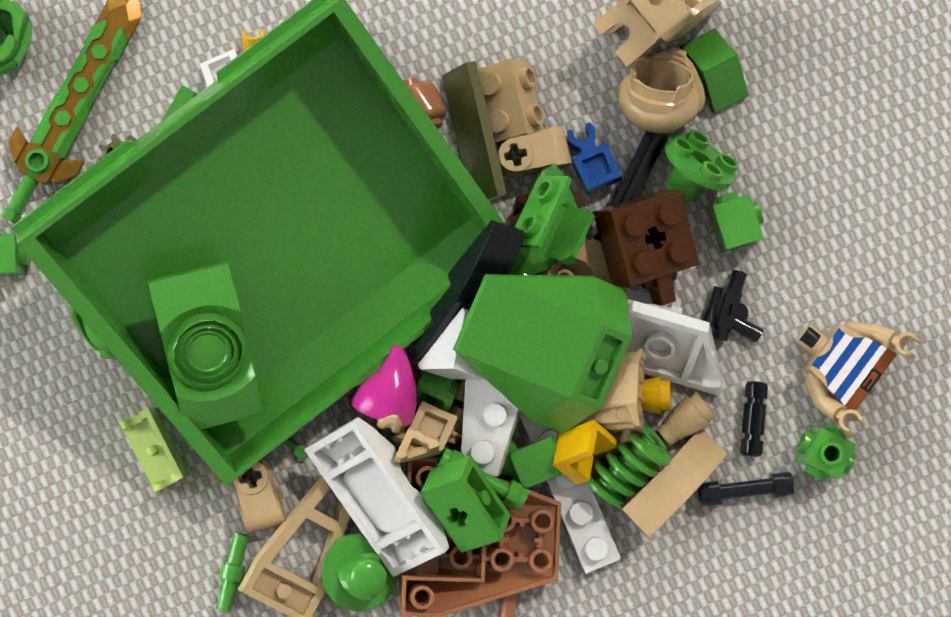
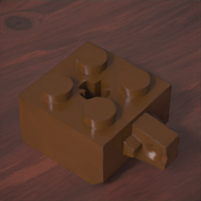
M660 190L593 211V215L596 216L595 223L609 275L615 285L633 287L641 284L643 289H648L652 303L655 305L663 306L675 302L673 280H676V272L700 264L681 190Z

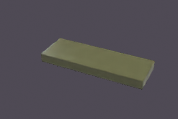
M476 61L466 62L442 75L462 164L486 198L492 201L506 195L507 192Z

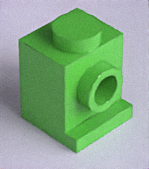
M424 371L416 386V411H418L421 402L424 401L449 412L461 386L460 381Z

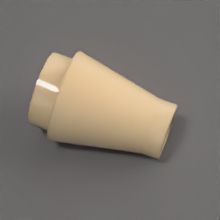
M696 392L691 397L686 395L657 430L666 442L673 446L676 442L710 426L709 421L716 417V414L701 395Z

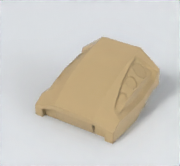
M638 349L637 352L625 353L601 410L576 426L595 420L609 433L643 429V409L641 407L643 397L641 392L642 384H644V370L642 367H644L643 361L646 358V353L643 349Z

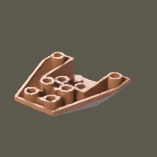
M422 458L406 463L405 475L408 477L412 487L421 492L438 458ZM529 490L528 497L520 511L506 507L511 516L501 541L461 553L454 541L446 534L449 549L445 553L398 575L400 615L442 617L558 581L561 502Z

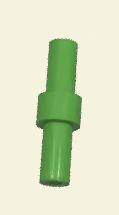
M234 532L228 560L223 561L220 578L223 581L216 609L227 612L232 610L238 582H242L246 568L242 564L249 538L247 534Z

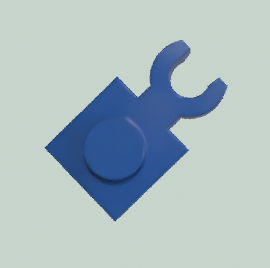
M590 122L585 124V131L588 135V138L585 140H578L575 138L572 130L567 131L569 147L579 152V154L572 156L571 160L586 195L622 180V174L608 144L605 143L596 147V130Z

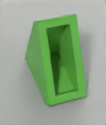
M715 29L680 46V49L687 52V58L695 66L704 87L705 97L714 114L749 96L738 54Z

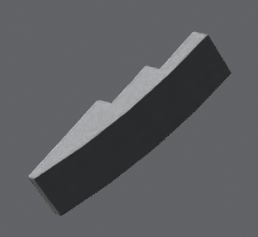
M494 220L488 223L447 274L451 286L430 311L433 324L412 348L415 361H421L462 308L470 310L485 274H509L526 237L524 230Z

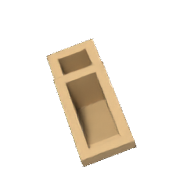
M702 429L689 436L670 455V464L668 466L659 465V474L655 477L648 476L649 481L647 485L639 487L637 493L633 497H629L626 503L619 508L650 538L700 487L728 454Z

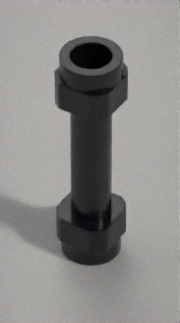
M791 472L772 473L767 479L720 485L719 481H709L702 483L698 488L701 506L721 505L722 500L764 494H772L775 498L794 495V482Z

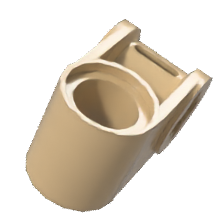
M562 126L546 128L532 134L510 138L504 141L498 151L502 174L508 178L541 173L552 164H555L560 170L572 165L564 127ZM510 151H515L516 156H523L519 166H514L512 160H505L508 158Z
M264 457L252 466L253 471L261 472L256 483L253 482L251 477L245 478L243 474L233 481L239 498L242 519L248 533L280 525L287 518L271 466Z

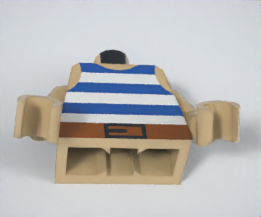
M850 321L844 324V326H833L826 336L808 324L795 342L812 354L802 369L807 374L805 384L813 405L834 423L839 422L840 428L846 437H854L853 432L846 425L850 421H858L865 427L861 414L856 410L897 354L892 350L896 348L904 358L912 360L916 356L909 351H905L904 347L911 341L922 345L921 340L914 333L904 332L900 334L898 331L876 323Z

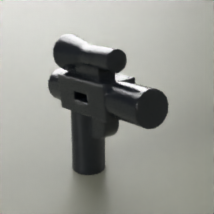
M732 270L728 287L723 297H721L723 288L717 286L713 288L708 308L701 320L710 322V326L715 327L713 338L727 342L729 333L733 329L752 341L757 342L764 329L747 320L748 309L744 304L740 303L741 293L747 274L744 272Z

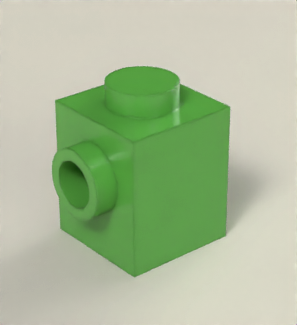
M737 191L721 195L715 198L716 205L707 210L721 253L764 239L760 224L764 223L763 214L758 202L752 203L750 194L739 197Z

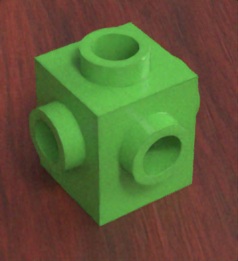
M827 423L825 428L811 426L809 431L806 430L802 434L797 444L796 451L799 453L795 461L806 466L804 473L823 482H826L828 477L840 480L842 474L847 475L854 465L856 454L853 453L856 444L847 440L841 428ZM828 446H833L834 451L828 461L824 456V451Z

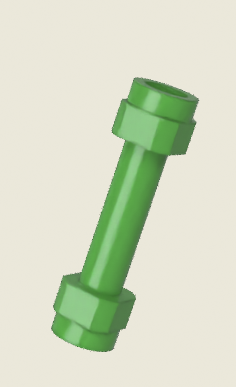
M445 447L442 454L439 455L435 467L464 457V454L455 449L450 450ZM482 471L498 497L501 498L504 506L520 511L528 497L529 490L514 480L507 484Z

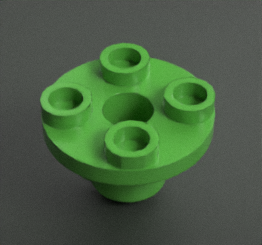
M694 129L690 130L688 134H673L665 144V153L670 162L675 166L666 178V186L668 190L680 189L683 201L689 202L696 200L704 187L717 191L727 190L734 182L735 171L739 167L734 158L720 153L709 145L710 141L706 135Z
M362 532L336 538L326 552L321 565V581L324 592L337 605L351 611H367L382 604L394 590L398 575L395 577L391 575Z

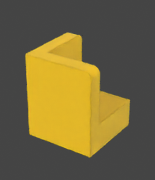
M595 420L571 428L565 433H558L552 465L575 484L586 483L590 481L594 456L615 448L617 439Z

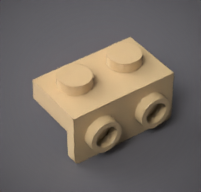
M508 59L478 69L495 145L504 143L505 140L532 134L543 129L544 114L541 106L538 104L535 91L536 75L528 61Z

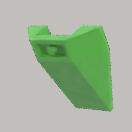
M485 274L453 350L530 421L565 433L601 410L632 339L626 290L594 276Z

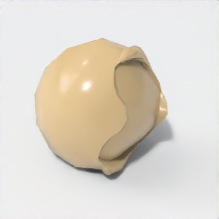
M670 47L668 50L641 59L634 64L632 71L622 80L619 85V108L634 126L657 134L671 133L693 121L697 113L703 110L706 99L704 87L695 66L687 58L686 51Z

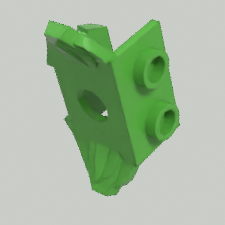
M555 164L544 169L541 175L538 176L516 223L515 228L524 230L526 237L509 272L510 275H524V273L533 275L550 269L557 262L566 266L576 263L577 254L586 240V234L592 221L596 218L584 206L582 208L577 207L569 187L572 178L564 176L563 171Z

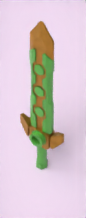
M107 0L59 92L55 94L33 134L31 143H28L19 127L15 128L9 139L12 161L17 164L19 172L24 174V177L9 205L3 210L1 217L17 223L21 219V214L38 183L50 185L53 182L58 185L79 174L84 164L83 160L63 159L66 158L90 114L93 103L115 63L119 61L142 18L140 0Z

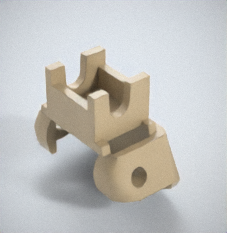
M620 0L597 20L593 26L600 35H604L607 31L610 34H614L624 25L627 26L629 37L615 53L629 67L633 62L636 63L649 56L664 42L679 41L710 17L720 7L721 1Z

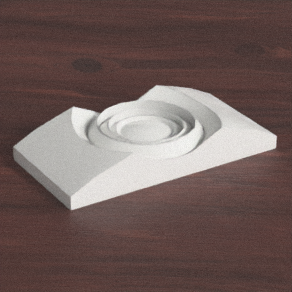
M357 417L304 449L393 577L433 559L449 549L443 525L432 509L427 507L421 492L412 487L408 477L402 472L400 463L394 461L396 455L395 447L364 420Z

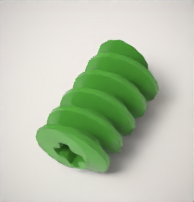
M643 424V429H641L644 435L640 437L631 431L628 436L633 445L629 447L619 442L617 447L621 456L617 457L613 453L608 452L606 458L610 466L606 467L602 463L597 462L594 466L599 476L596 478L591 474L590 481L587 482L600 498L613 506L622 507L626 503V496L633 497L637 493V486L644 487L649 481L648 475L651 477L657 476L660 472L659 465L668 466L671 462L670 454L663 441L645 424Z

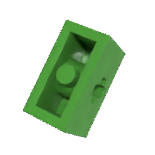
M470 455L432 468L421 490V494L427 507L435 513L443 525L445 533L454 541L461 553L501 541L511 515L472 456Z

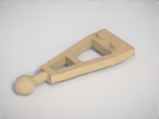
M364 420L382 435L381 429L376 426L375 422ZM322 475L257 553L238 588L242 593L289 617L313 616L325 594L321 581L323 558L332 546L333 541L338 537L344 536L350 519L349 513L340 501L334 518L314 509L330 489ZM306 518L329 530L312 582L272 562Z

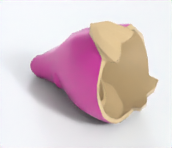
M394 345L391 347L382 366L360 386L353 397L352 406L359 412L377 419L376 426L380 429L390 428L393 433L399 434L402 427L413 422L417 406V390L406 352L403 348Z

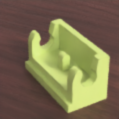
M153 407L146 408L139 412V415L129 420H124L119 424L141 464L154 493H158L190 476V473L157 408Z

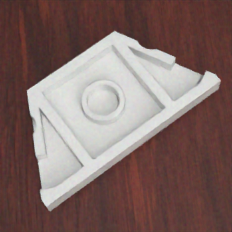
M635 300L628 305L632 339L625 353L637 352L638 349H643L646 353L645 361H643L644 367H642L644 374L652 377L661 376L662 380H671L672 383L720 396L723 381L710 322Z

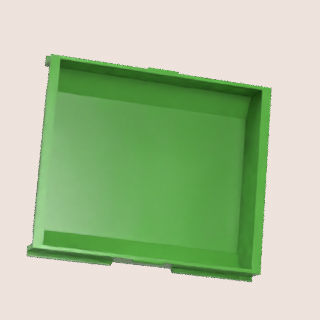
M346 0L309 1L216 72L217 80L135 142L125 140L12 226V229L17 234V244L225 486L234 481L355 386H361L382 366L392 346L395 345L404 349L424 334L433 324L430 315L431 309L451 286L447 274L491 220L505 224ZM227 261L242 313L245 335L257 378L263 413L201 430L187 415L181 416L147 281Z

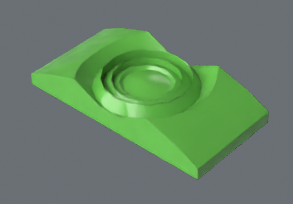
M225 261L148 280L147 285L181 416L187 415L202 430L262 414L263 410L257 378L228 262Z

